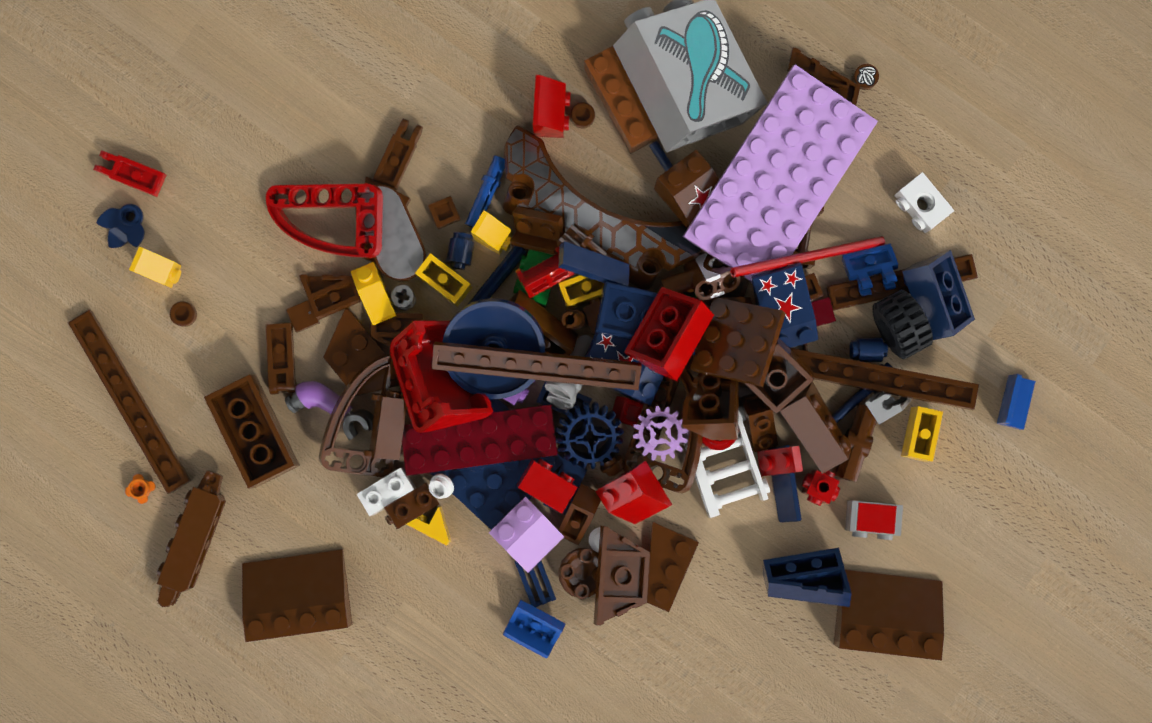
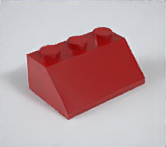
M661 287L624 353L654 372L677 381L714 314L701 300Z

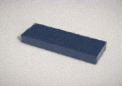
M565 241L560 244L559 268L602 283L607 281L629 286V264Z

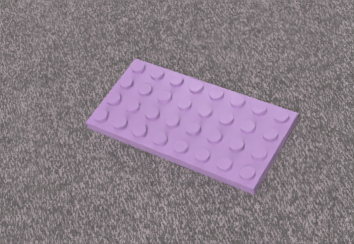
M793 65L682 237L731 268L792 255L878 121L797 65ZM772 270L744 275L743 277L752 282L751 276Z

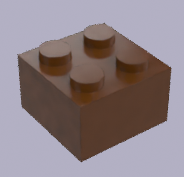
M778 338L763 387L745 384L777 414L814 381L813 371Z

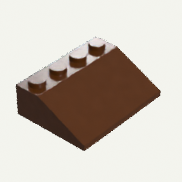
M343 549L242 563V618L245 642L343 629L353 625Z
M845 569L852 593L850 607L837 606L833 645L839 649L942 661L944 643L943 581Z

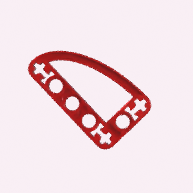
M368 183L274 185L267 190L266 205L271 218L284 233L294 240L319 251L348 257L374 258L381 252L383 194L378 186ZM326 189L329 193V198L325 203H321L319 194L322 190ZM349 189L352 193L351 200L344 203L341 197L344 190ZM300 190H304L306 199L303 203L299 204L296 200V195ZM370 192H373V193H374V197H371L370 199H366V198H362V197L360 198V195H359V193H361V194H369ZM275 195H288V199L275 200ZM356 208V247L329 243L303 232L287 218L283 209ZM368 214H372L375 219L373 226L367 228L364 224V219ZM364 232H374V236L364 235ZM373 243V248L365 249V244Z

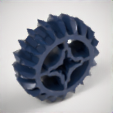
M587 401L583 402V409H580L575 404V412L572 413L567 409L565 413L568 419L560 417L559 422L563 426H558L555 429L557 433L561 434L555 437L556 442L561 443L558 446L559 452H565L563 455L565 460L572 458L571 464L573 466L577 465L579 461L582 469L586 468L587 463L590 464L591 469H595V462H599L601 466H604L605 462L603 459L607 457L608 460H612L611 452L619 453L620 451L615 444L623 443V439L619 435H622L624 431L618 427L621 421L619 418H615L616 413L613 410L608 412V407L605 404L600 409L598 402L595 401L591 408H589ZM591 417L603 420L609 428L603 429L602 427L594 426ZM583 419L581 428L570 433L574 425ZM588 426L594 434V436L592 435L593 438L590 439V444L585 436L587 435L586 433L589 432ZM608 437L603 447L596 451L597 444ZM570 442L586 445L587 453L574 449Z

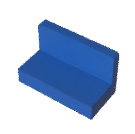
M1020 374L1008 375L997 424L1024 430L1036 381L1022 378Z

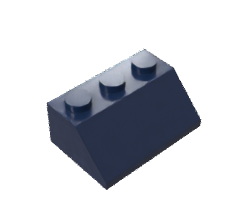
M951 250L917 262L902 271L904 283L908 287L910 295L918 302L929 321L933 340L952 337L975 320Z

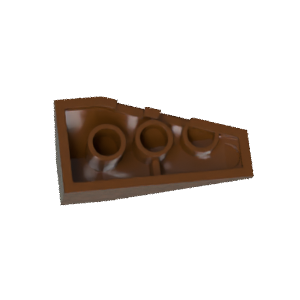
M699 373L692 382L693 387L689 396H686L683 402L682 427L710 440H738V381Z

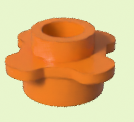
M136 474L125 489V493L128 497L137 499L138 503L144 504L148 501L150 492L155 490L156 485L153 481L145 480L143 475Z

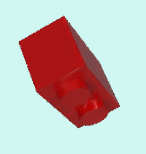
M541 458L538 462L532 459L518 481L517 487L562 514L578 488L573 484L575 479L564 472L558 475L551 471L553 466Z

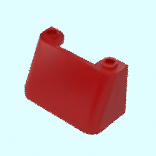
M413 321L392 340L390 345L391 358L414 430L419 433L432 432L484 419L493 413L491 402L486 394L477 393L473 395L462 389L451 378L448 371L432 369L434 342L443 341L444 333L450 321Z

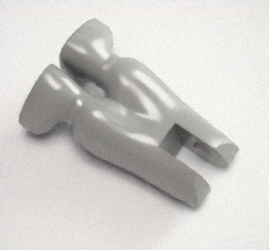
M589 335L580 336L576 341L574 351L570 355L585 357L592 338ZM547 381L545 388L549 391L546 399L550 404L559 409H572L582 385Z

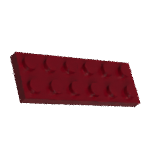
M551 405L494 412L484 419L432 432H416L412 424H405L403 430L402 447L406 476L558 455Z

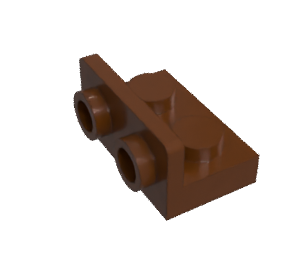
M517 206L512 212L516 232L510 239L511 245L548 254H556L555 248L559 247L556 243L565 233L562 216Z

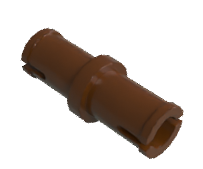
M572 310L564 313L562 316V324L564 326L567 325V328L579 330L589 325L585 313L580 310Z

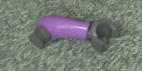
M308 381L296 385L292 396L285 397V403L293 413L298 412L299 408L303 409L306 407L312 409L313 407H319L331 414L340 396L324 384ZM349 405L343 418V430L348 440L358 435L353 425L354 421L360 422L364 430H372L374 415L370 411L359 409L353 412V407Z

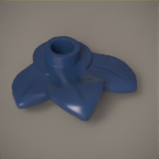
M134 204L124 205L121 209L109 208L100 215L96 222L99 226L109 229V248H119L126 245L127 242L134 247H138L144 239L145 231L141 224L144 215L142 210ZM130 213L135 214V218L132 221L128 220Z

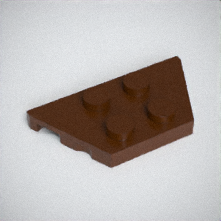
M347 308L342 314L323 358L347 386L356 373L366 364L386 354ZM386 367L372 375L355 396L381 391ZM397 374L396 377L391 375L390 379L398 380ZM393 384V385H391L389 388L396 387V386H399V385H398V384Z
M601 525L594 624L596 626L603 625L605 621L615 616L619 617L630 609L638 608L647 603L650 562L649 551L634 544L609 527Z

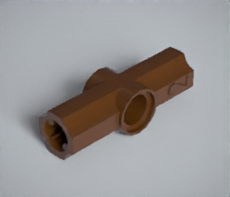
M858 404L851 427L845 433L851 444V453L849 459L839 464L835 472V476L857 483L864 458L870 453L873 444L872 434L877 423L866 405Z

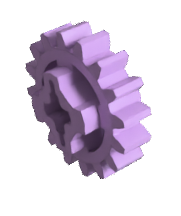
M656 406L655 413L646 409L647 417L645 418L641 415L638 417L642 422L641 425L634 424V428L639 430V433L634 434L633 438L640 440L636 448L643 447L645 449L642 454L643 456L651 453V460L653 461L657 456H660L663 462L668 454L672 459L675 458L673 451L682 452L683 449L680 443H687L688 441L682 437V434L688 433V430L682 429V419L679 421L676 419L679 412L676 411L671 415L669 414V407H666L665 411L661 412L659 406ZM655 417L667 418L663 423L651 421ZM674 424L678 431L677 440L671 436V427ZM650 426L659 430L665 428V435L670 442L663 438L656 440V433ZM644 427L650 431L651 439L647 444L643 438ZM666 444L670 447V449L665 451L654 450L657 445Z

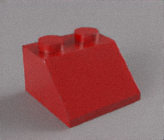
M535 75L534 135L538 137L564 138V131H569L570 116H565V106L570 107L571 92L566 91V83L542 75Z
M646 461L613 478L595 491L608 513L632 524H637L673 505Z

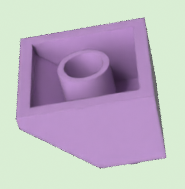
M526 497L489 532L528 573L564 538L554 525Z

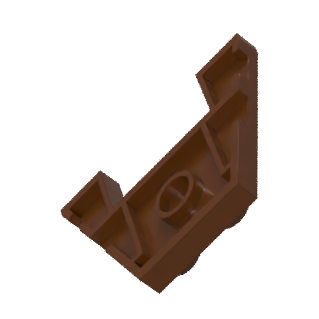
M792 48L787 72L790 71L793 65H797L856 106L860 85L834 70H829L816 59L807 57L801 53V50Z

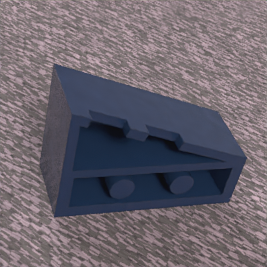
M839 547L763 560V578L768 597L850 607L852 593Z

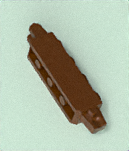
M206 471L198 487H193L185 496V510L176 520V534L174 538L169 540L166 547L167 558L165 562L160 564L157 571V576L159 577L157 584L162 586L157 601L162 607H170V605L176 604L181 592L194 588L226 503L224 496L219 494L223 475Z

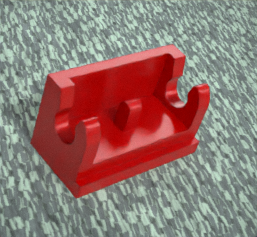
M559 247L555 248L556 255L522 273L520 269L515 270L529 298L574 275L573 272L558 267Z

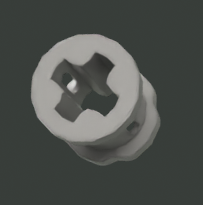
M400 285L392 291V302L399 309L408 310L416 304V296L408 286ZM407 292L409 300H404L401 304V300L398 297Z

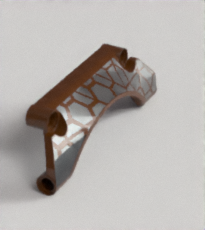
M518 125L511 132L504 146L506 178L512 182L503 202V209L508 214L513 215L512 212L518 206L560 215L563 220L564 232L573 225L587 237L592 233L595 236L592 241L607 253L605 256L629 264V282L642 290L652 287L662 268L670 271L697 258L703 251L682 237L687 228L681 221L660 223L635 220L608 211L590 201L574 189L560 174L541 138Z

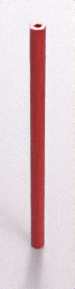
M883 236L741 265L732 267L730 273L735 278L796 263H805L884 245L885 239Z

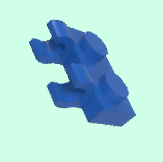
M891 243L842 255V263L849 281L857 279L861 296L872 293L870 288H873L869 276L880 273L885 290L896 288L894 282H897V277L893 270L898 269L899 263Z

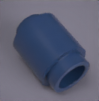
M453 233V238H450L446 259V262L451 264L450 268L465 270L466 266H471L475 243L472 241L473 236L471 234Z
M882 337L856 338V340H851L849 345L850 359L866 363L882 362L883 358L888 355L887 342H883Z

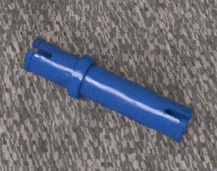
M496 155L493 156L487 174L483 175L481 179L483 183L465 221L466 225L473 228L483 210L487 212L497 187L500 188L501 185L500 179L505 170L504 158Z

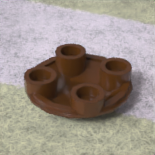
M577 548L569 552L561 561L559 581L562 588L569 595L585 599L596 594L598 553L589 548Z

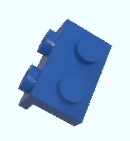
M520 600L503 632V636L544 658H548L566 624L533 605Z

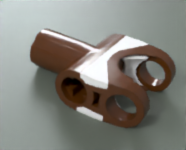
M705 253L685 263L683 267L684 272L661 279V284L664 288L684 295L695 292L699 299L708 300L736 289L740 284V276L735 277L732 283L724 284L723 279L731 274V267L725 264L720 267L713 266L716 258Z

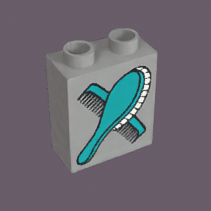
M673 0L664 7V13L654 15L651 7L637 10L624 20L627 30L613 45L666 153L740 126L768 104L716 0H703L696 3L692 0Z

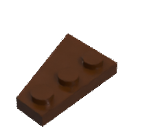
M652 522L647 603L669 612L699 542Z

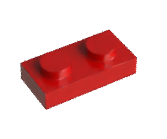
M799 446L757 452L761 477L803 471Z

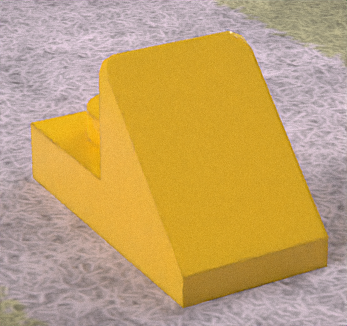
M441 506L437 508L430 523L426 521L428 517L422 514L406 524L446 546L451 541Z

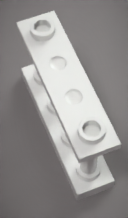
M739 406L738 440L725 450H711L708 447L701 448L695 479L709 518L720 515L718 509H721L722 505L758 494L760 500L764 501L768 499L767 493H770L766 478H761L743 424L746 417L742 406ZM689 430L688 433L682 434V437L687 440L689 438ZM687 441V443H684V446H685L686 451H687L688 441ZM739 446L743 447L747 460L711 472L710 470L705 471L702 461L706 460V457ZM747 470L751 471L755 484L720 496L718 494L713 495L710 485L714 484V481Z

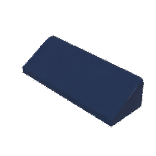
M786 445V446L772 447V448H769L768 450L779 449V448H786V447H790V446H789V445ZM795 473L771 475L779 522L801 521Z

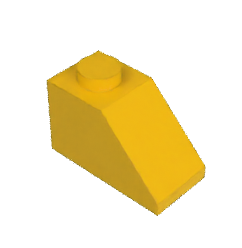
M483 210L471 234L474 241L500 255L503 250L507 251L511 246L512 231Z
M142 247L138 248L129 268L132 272L170 288L178 282L181 276V265Z
M374 262L350 271L358 294L373 325L397 316L383 278Z

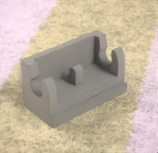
M876 392L865 404L878 424H881L903 411L911 402V398L900 397V399H895L891 394Z

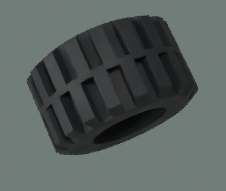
M901 289L873 304L872 310L875 324L890 350L899 358L906 359L932 345L933 336L929 321L918 302L908 292Z

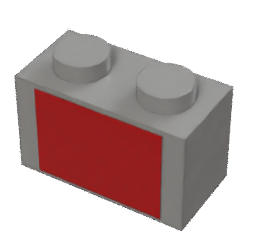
M847 500L845 530L852 531L853 537L867 538L868 533L877 534V539L893 540V535L901 536L903 505Z

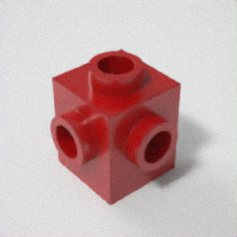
M812 470L811 473L806 474L801 486L804 488L801 493L807 495V501L815 505L821 506L822 503L830 504L839 495L841 488L838 485L840 481L834 479L835 474L829 470L823 474L821 471ZM822 482L827 484L824 492H821L819 489V485Z

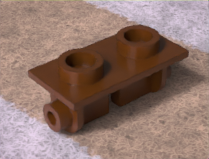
M425 483L385 506L384 509L388 514L385 516V520L389 525L394 524L396 529H399L438 506L439 502L430 493L429 486Z

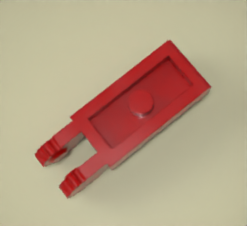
M101 150L99 156L107 161L114 162L112 170H109L104 166L95 165L94 171L106 175L114 181L158 197L167 176L165 173L123 156H115Z

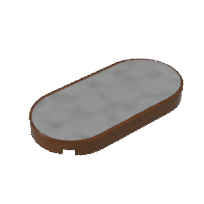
M376 185L383 194L382 249L374 259L380 271L387 277L397 281L411 280L417 276L415 272L426 259V249L402 196L389 186ZM374 193L361 194L360 198L370 199L374 197ZM368 214L365 217L364 224L367 228L373 226L374 216ZM364 232V235L374 236V232ZM369 243V248H373V243Z

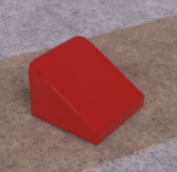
M617 396L612 410L616 413L615 418H619L622 424L634 427V424L638 422V417L644 404Z

